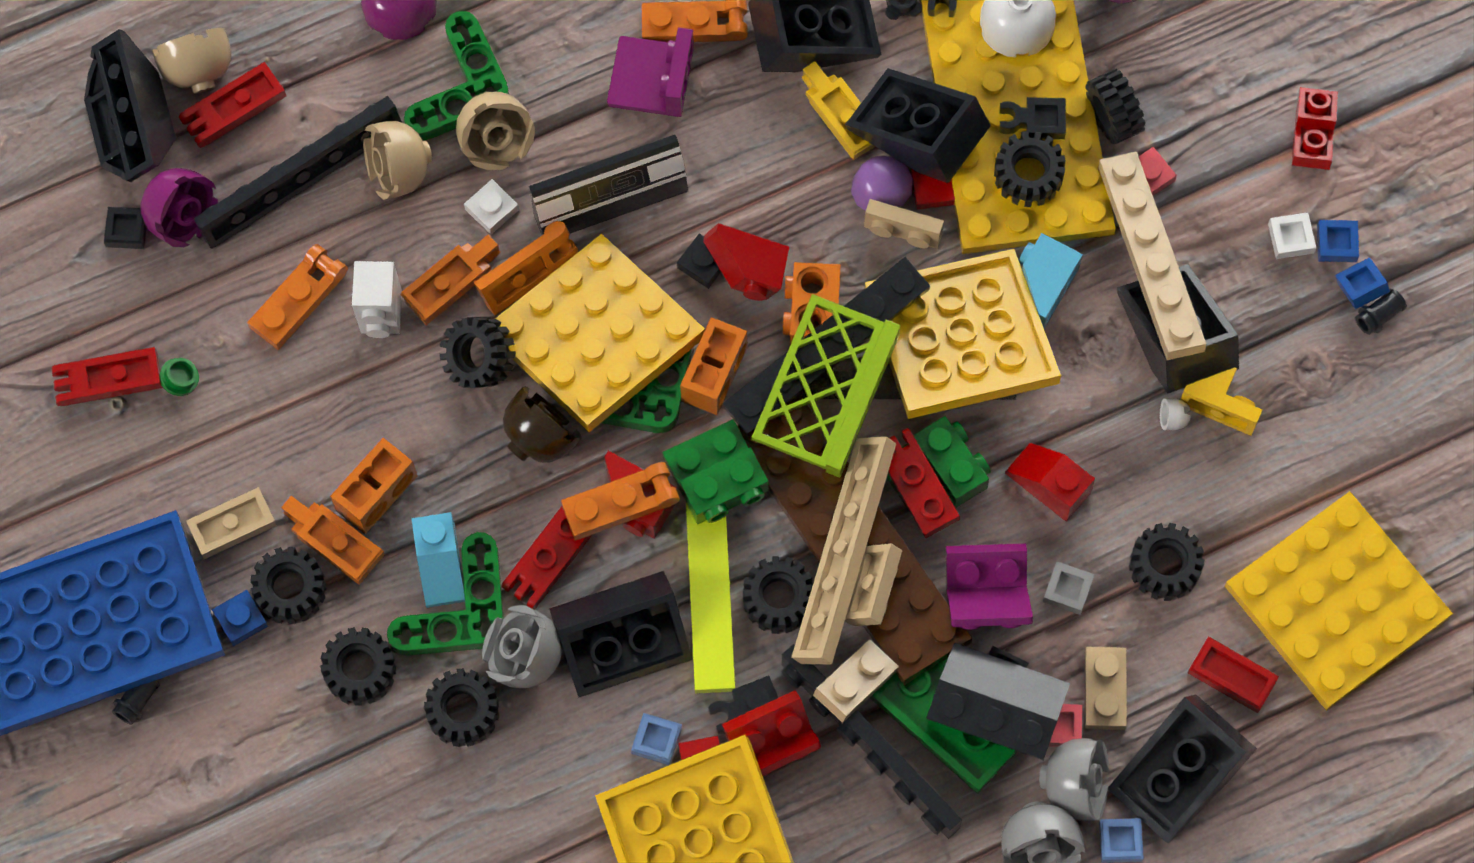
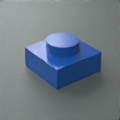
M1318 221V262H1357L1359 258L1358 221Z
M1370 257L1335 275L1339 287L1355 310L1390 292L1388 282Z
M248 590L212 609L233 647L268 627Z

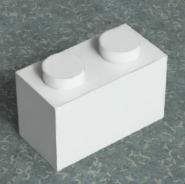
M354 261L352 308L360 332L369 337L386 338L390 334H400L402 299L400 294L402 289L394 262Z

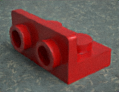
M796 690L722 724L728 741L743 735L749 738L762 776H766L795 760L802 759L821 748L820 741L811 728L802 700Z

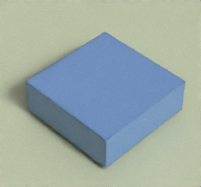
M643 713L631 754L670 765L682 731V724Z
M1141 818L1100 819L1101 863L1142 862L1144 856Z

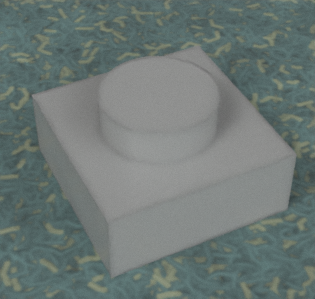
M1056 562L1043 602L1081 615L1095 574Z

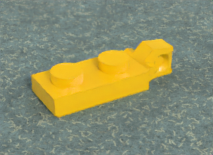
M816 61L803 68L802 80L809 88L805 94L809 99V103L853 161L876 147L849 131L845 126L861 102L842 77L837 78L834 74L827 77Z

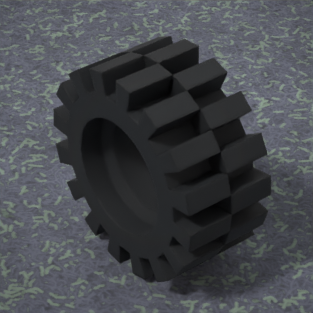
M1113 69L1086 82L1085 88L1088 91L1086 95L1094 109L1095 119L1100 123L1101 131H1105L1106 138L1111 140L1112 144H1118L1145 130V120L1142 118L1144 116L1143 110L1139 108L1140 102L1138 98H1135L1133 87H1129L1128 79L1123 77L1120 70Z
M1028 131L1021 132L1020 139L1014 134L1009 137L1008 144L1004 142L1000 146V152L997 153L994 169L995 184L997 189L1002 187L1001 195L1005 199L1009 195L1012 196V203L1018 205L1020 200L1025 201L1024 207H1031L1032 201H1036L1038 206L1043 205L1045 198L1051 201L1055 197L1056 190L1059 191L1062 186L1065 173V155L1061 156L1062 148L1059 144L1054 147L1052 146L1054 139L1050 136H1047L1045 141L1041 140V132L1035 131L1034 138L1029 137ZM1023 158H1034L1043 164L1045 173L1038 180H1024L1017 175L1015 165Z
M491 317L462 318V320H456L452 323L453 328L446 329L444 335L449 340H441L440 347L446 348V353L440 354V360H447L448 364L442 368L445 373H453L449 378L453 383L460 382L459 386L463 388H483L496 386L498 381H504L508 377L504 372L512 371L514 365L509 363L508 359L515 358L516 351H509V346L515 345L513 338H505L510 331L507 327H499L502 322L497 319H491ZM476 337L483 343L485 351L484 361L479 368L474 365L470 352L472 342Z
M1162 523L1156 524L1153 530L1147 528L1143 531L1142 536L1138 537L1134 544L1129 563V571H1133L1131 578L1134 584L1140 583V591L1143 593L1147 590L1152 593L1151 598L1157 600L1160 595L1164 596V601H1171L1172 597L1177 595L1179 599L1185 595L1186 591L1190 592L1199 580L1204 567L1205 559H1202L1204 550L1202 546L1198 547L1199 539L1194 534L1192 537L1187 535L1189 529L1184 526L1180 531L1175 529L1176 524L1169 523L1167 528H1163ZM1159 549H1172L1180 556L1182 568L1176 574L1162 575L1154 569L1151 562L1152 555Z
M281 547L274 549L276 554L271 557L267 552L262 556L264 562L262 564L257 562L254 566L256 574H251L250 579L253 588H251L252 595L265 616L269 619L273 617L277 623L282 624L283 620H287L290 625L296 624L295 619L301 618L303 622L308 620L307 614L311 611L316 614L319 610L318 603H323L325 599L324 590H326V582L314 557L310 558L308 552L302 549L300 553L297 552L295 547H288L287 552H283ZM286 572L297 573L304 581L301 593L292 599H282L273 590L275 580Z
M772 556L771 562L763 559L759 561V567L755 568L753 566L749 570V577H745L743 583V605L745 612L749 614L750 621L752 623L757 622L759 629L765 631L766 628H770L772 634H779V630L785 629V633L792 632V627L796 625L798 628L801 627L813 586L812 576L810 572L806 573L804 571V565L800 562L797 565L793 564V558L786 557L785 561H779V556ZM773 582H785L792 587L795 597L789 606L776 609L765 602L763 592Z
M355 627L348 628L349 633L345 635L340 631L335 634L336 640L334 642L329 640L325 645L327 648L326 653L322 652L321 654L322 665H320L324 681L335 697H340L344 703L348 704L349 701H353L355 706H362V701L366 700L369 704L376 702L374 697L380 695L382 698L387 694L386 687H392L394 683L393 674H396V666L390 646L386 640L383 641L380 634L377 632L372 634L368 628L362 627L361 632H357ZM354 653H365L374 662L371 674L367 678L358 681L346 677L343 673L345 660Z
M464 668L457 669L455 674H451L450 670L443 673L444 678L441 680L436 678L432 682L434 686L432 690L428 688L426 692L427 702H424V710L431 730L440 737L441 741L446 744L450 741L456 747H460L461 743H466L467 747L473 746V741L477 739L482 742L486 739L485 734L488 731L493 732L495 720L498 721L499 703L493 686L490 685L486 677H479L478 672L470 670V673H465ZM458 694H468L478 704L476 714L465 722L452 720L446 712L449 700Z

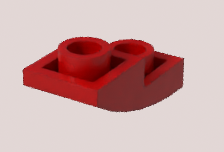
M1299 88L1293 138L1292 166L1330 170L1333 157L1334 128L1337 121L1338 91Z

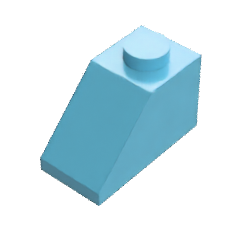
M1041 233L1035 245L1031 242L1026 245L1020 256L1019 263L1023 265V274L1045 329L1080 269L1083 254Z
M452 513L411 518L426 608L465 602L456 527Z

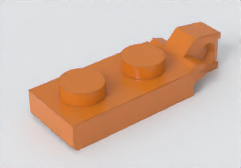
M489 234L473 247L469 243L462 247L457 245L404 289L400 294L402 300L427 326L474 287L475 281L491 270L489 263L501 253L499 245Z
M290 496L281 507L284 510L283 514L295 523L291 530L297 535L298 539L359 585L385 555L380 547L323 504L319 506L313 502L307 508L293 496Z

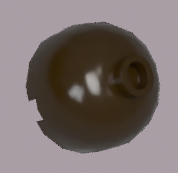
M526 386L522 387L505 409L503 417L504 431L511 440L507 447L522 461L530 457L538 462L550 463L563 458L582 439L581 434L576 429L571 435L563 426L567 425L570 421L556 407L537 392L530 398L528 396L529 388Z

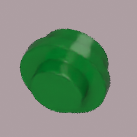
M186 358L170 359L160 370V383L172 395L186 396L192 393L198 385V370Z

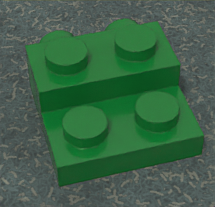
M944 416L913 435L955 508L988 488L989 478L987 474L991 473L990 467L979 452L972 455L965 443L969 439L958 421L951 424L947 417ZM887 474V480L905 504L889 474Z
M734 419L662 452L663 459L697 524L706 520L708 523L717 522L729 514V509L740 504L744 506L753 505L763 499L764 493L769 491V481L752 448H748Z

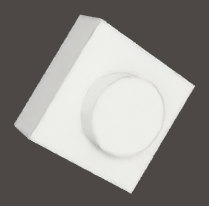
M493 179L464 203L465 210L491 235L519 211L518 204Z
M1308 213L1270 218L1268 226L1276 259L1314 254L1316 244Z

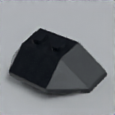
M118 29L91 48L90 57L93 58L87 76L84 102L101 167L125 181L133 182L159 166L175 142L176 136L159 72L126 32Z

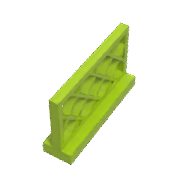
M812 294L754 430L752 440L826 469V473L841 478L900 336L901 325L889 320L882 322ZM816 307L831 312L837 326L816 334L811 322ZM839 316L849 319L850 321L842 323ZM858 324L874 329L868 343L853 349L846 329ZM808 328L811 333V337L803 339ZM841 332L848 351L827 359L819 340ZM815 343L822 362L801 370L796 358L798 349ZM865 351L863 358L859 363V360L856 355ZM851 357L857 369L855 377L838 384L830 365ZM793 364L797 372L788 375ZM826 368L833 387L812 395L804 376ZM800 378L807 398L786 406L781 395L782 387L784 384ZM850 387L848 394L844 399L841 390ZM836 393L842 405L840 413L823 421L815 401ZM778 399L781 408L773 411ZM811 404L818 423L797 431L789 412ZM783 414L792 431V434L780 439L763 434L768 421ZM835 423L833 430L829 435L826 426ZM821 429L827 441L822 456L806 451L800 437ZM796 440L798 447L790 445L787 442Z

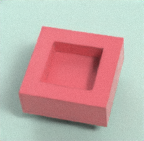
M1154 147L1139 156L1153 196L1175 182L1177 175Z
M1063 704L1049 747H1058L1072 739H1082V705Z

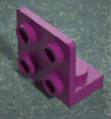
M678 27L676 41L669 40V42L620 36L607 105L613 108L682 117L694 52L693 29Z
M1026 543L946 546V593L951 625L953 627H961L968 630L978 629L981 626L1000 625L1005 628H1017L1021 625L1033 623V614L1027 588Z

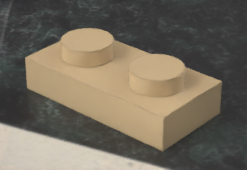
M873 199L869 200L865 211L864 227L870 229L872 233L885 238L895 236L906 239L909 244L918 248L933 247L938 249L942 238L944 220Z
M259 487L186 520L204 559L277 526Z
M892 543L866 546L845 622L852 626L878 625L882 623L893 581L898 570L902 553L900 548Z
M869 639L816 688L813 696L843 723L896 673V669L899 666Z
M1086 647L1085 729L1125 730L1127 727L1126 648Z

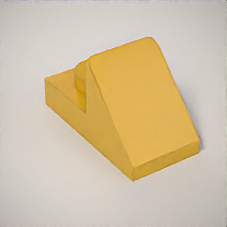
M1232 368L1186 385L1181 400L1189 405L1191 411L1252 436L1263 409L1255 407V403L1246 397L1227 395L1237 368Z

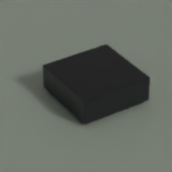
M108 207L104 234L105 246L108 248L144 249L147 226L141 215V208Z

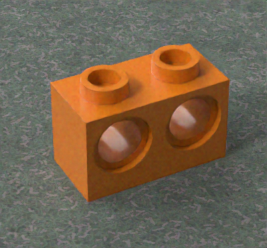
M794 262L793 276H785L784 299H792L791 312H784L783 335H790V345L812 295L804 291L803 287L810 283L817 284L822 290L814 293V295L839 304L841 264ZM816 307L812 320L817 321L821 325L833 314ZM806 330L804 338L810 334L809 330Z
M710 318L680 385L682 402L718 416L748 348L746 330L718 319Z
M382 438L330 497L335 510L364 534H367L418 475L413 461L385 438Z

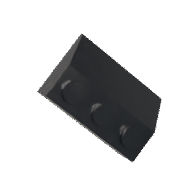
M664 571L549 608L553 623L559 634L562 651L578 698L693 660L674 592Z
M954 643L926 719L1044 761L1070 683Z

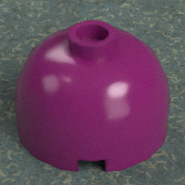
M361 0V8L367 25L372 30L374 28L382 33L383 37L391 40H406L419 35L425 30L424 26L429 23L431 18L433 20L436 15L437 0Z
M173 168L160 172L150 181L141 200V215L148 230L172 247L184 248L189 246L190 244L186 243V241L190 240L195 234L200 239L202 235L193 218L203 213L206 208L218 203V199L213 197L212 188L216 189L215 184L205 176L189 169Z

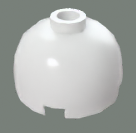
M985 0L980 13V26L984 41L994 51L1007 57H1016V54L1029 53L1028 56L1038 53L1048 45L1054 33L1056 16L1052 0Z

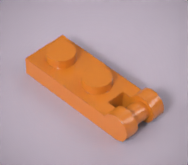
M747 1L642 3V39L662 42L676 41L677 30L680 27L693 29L694 42L745 40L748 37V25L744 22V15L747 14ZM729 17V23L726 25L717 24V18Z
M562 221L550 223L545 228L542 236L474 282L486 306L494 315H497L523 297L579 252L574 241L568 239L570 233L565 223Z
M319 244L313 245L308 250L304 260L247 322L251 330L277 350L286 343L338 285L348 271V267L340 260L333 261L328 257V251ZM318 268L325 273L319 281L311 276Z
M666 462L652 464L643 471L562 499L561 504L575 541L676 504L680 497L676 488L671 487L668 477L670 472ZM653 484L656 493L646 498L642 488Z

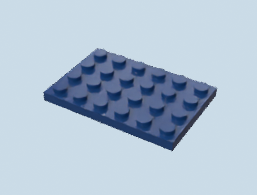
M177 510L0 572V736L225 656Z

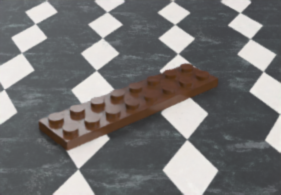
M799 395L788 405L795 403L799 400H802L803 398L801 397V395ZM808 405L789 412L797 431L818 423L817 418ZM783 414L769 420L763 434L780 439L792 434V431ZM738 425L748 448H752L769 481L770 493L820 563L849 463H846L841 478L826 473V469L753 441V433L747 436ZM821 429L800 437L806 451L822 456L827 441ZM796 440L787 442L790 445L798 447ZM878 506L867 546L892 543L900 548L902 553L882 623L878 625H865L863 627L874 643L899 666L896 669V675L903 685H906L946 660L954 643L967 647L972 643V638L966 629L951 625L949 605Z

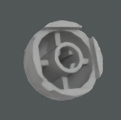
M512 606L507 609L512 611L504 619L497 617L491 624L484 639L482 659L488 662L490 670L486 671L488 676L497 682L514 688L535 687L545 682L554 673L561 658L562 644L556 626L551 619L528 606Z
M1088 738L1069 740L1058 746L1051 754L1048 765H1042L1040 769L1041 789H1046L1049 802L1054 806L1065 809L1076 820H1099L1104 812L1108 785L1102 786V772H1109V761L1105 743L1102 740Z
M1040 801L1028 803L1014 813L1005 823L1001 834L1003 863H1080L1082 860L1080 853L1081 851L1085 853L1083 836L1074 818L1065 809Z

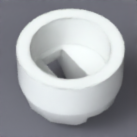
M1163 399L1160 406V424L1162 429L1178 430L1187 426L1191 419L1190 415L1185 414L1190 411L1189 405L1179 399Z

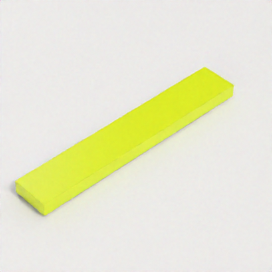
M686 504L695 694L732 692L735 689L726 516L714 523H708L706 520L697 524Z

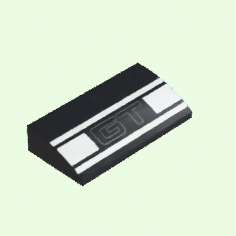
M674 134L530 185L529 190L534 218L541 235H543L545 228L552 222L562 221L571 234L688 192V185L680 146Z

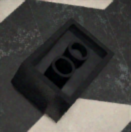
M750 0L748 2L762 72H801L803 68L815 61L820 68L874 59L882 55L870 0Z
M887 68L845 124L849 131L916 172L946 183L951 181L991 126L976 96Z
M1189 264L1180 266L1179 270L1206 341L1205 352L1166 360L1139 281L1117 287V294L1148 364L1167 394L1232 368L1239 369L1238 334Z
M1196 694L1186 696L1107 789L1169 844L1232 779L1257 748Z

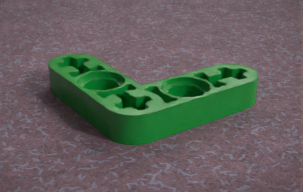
M455 12L449 16L445 24L448 42L467 82L416 102L405 111V124L418 132L422 141L430 140L456 129L459 115H452L446 110L447 105L452 100L460 99L467 103L472 99L470 94L475 93V96L486 92L488 87H492L494 91L509 94L505 77L477 18L470 12ZM463 24L468 29L470 44L465 45L462 34L457 32V26ZM473 54H482L488 59L487 64L481 69L470 68L467 65V60ZM440 107L443 121L440 122L438 115L435 113V108ZM422 115L427 120L428 126L421 128L416 123V117Z
M693 348L667 368L673 369L679 374V380L675 385L663 386L656 377L647 385L646 391L641 390L630 399L633 409L629 414L619 416L613 413L602 423L652 433L671 431L676 426L682 403L680 385L690 365ZM639 402H645V411L657 412L659 406L666 407V413L670 416H664L662 421H655L653 413L643 411V419H637L640 413Z
M476 532L469 535L462 544L466 610L407 615L396 618L387 629L388 642L394 652L404 656L483 649L485 637H482L481 631L475 630V628L482 626L480 610L488 609L490 624L497 617L504 619L499 552L496 541L491 535L484 532ZM477 544H484L485 550H491V552L484 554L486 570L478 571L475 554H469L476 551ZM482 580L489 581L494 586L492 596L484 600L477 599L472 595L474 584ZM444 622L452 623L457 628L456 636L448 642H441L434 635L437 626ZM428 624L427 634L430 643L424 644L422 635L410 637L409 644L406 645L402 644L400 638H395V636L402 634V628L409 627L413 634L424 633L421 625Z

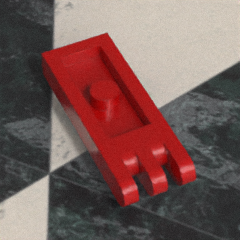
M263 62L184 110L178 118L183 125L189 124L186 130L191 136H196L194 141L199 148H202L287 97L270 68Z
M155 347L58 364L51 368L53 377L68 376V378L57 379L53 382L54 390L57 392L70 390V392L55 396L57 406H68L163 388L160 383V367Z
M906 428L901 433L904 441L908 444L907 446L902 448L895 435L889 438L896 443L888 474L926 539L959 521L960 515L909 428Z
M561 506L503 581L501 588L509 592L520 581L521 585L516 590L514 597L522 601L530 590H533L534 593L529 598L527 606L535 610L592 535L575 541Z

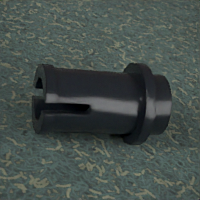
M1390 289L1389 293L1383 295L1369 307L1362 306L1358 310L1359 314L1355 316V321L1364 333L1368 335L1379 333L1384 323L1400 311L1402 312L1406 309V301L1397 290Z
M155 680L125 691L121 699L114 700L113 704L115 707L112 713L130 725L135 720H140L142 718L140 712L154 691L160 686L159 682Z

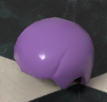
M876 156L860 166L852 179L851 193L857 206L865 211L870 199L900 207L912 195L913 178L908 166L892 156Z

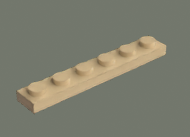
M1137 151L1100 159L1099 171L1166 360L1205 352L1206 341Z
M888 437L856 438L791 657L800 664H832L896 446V443Z

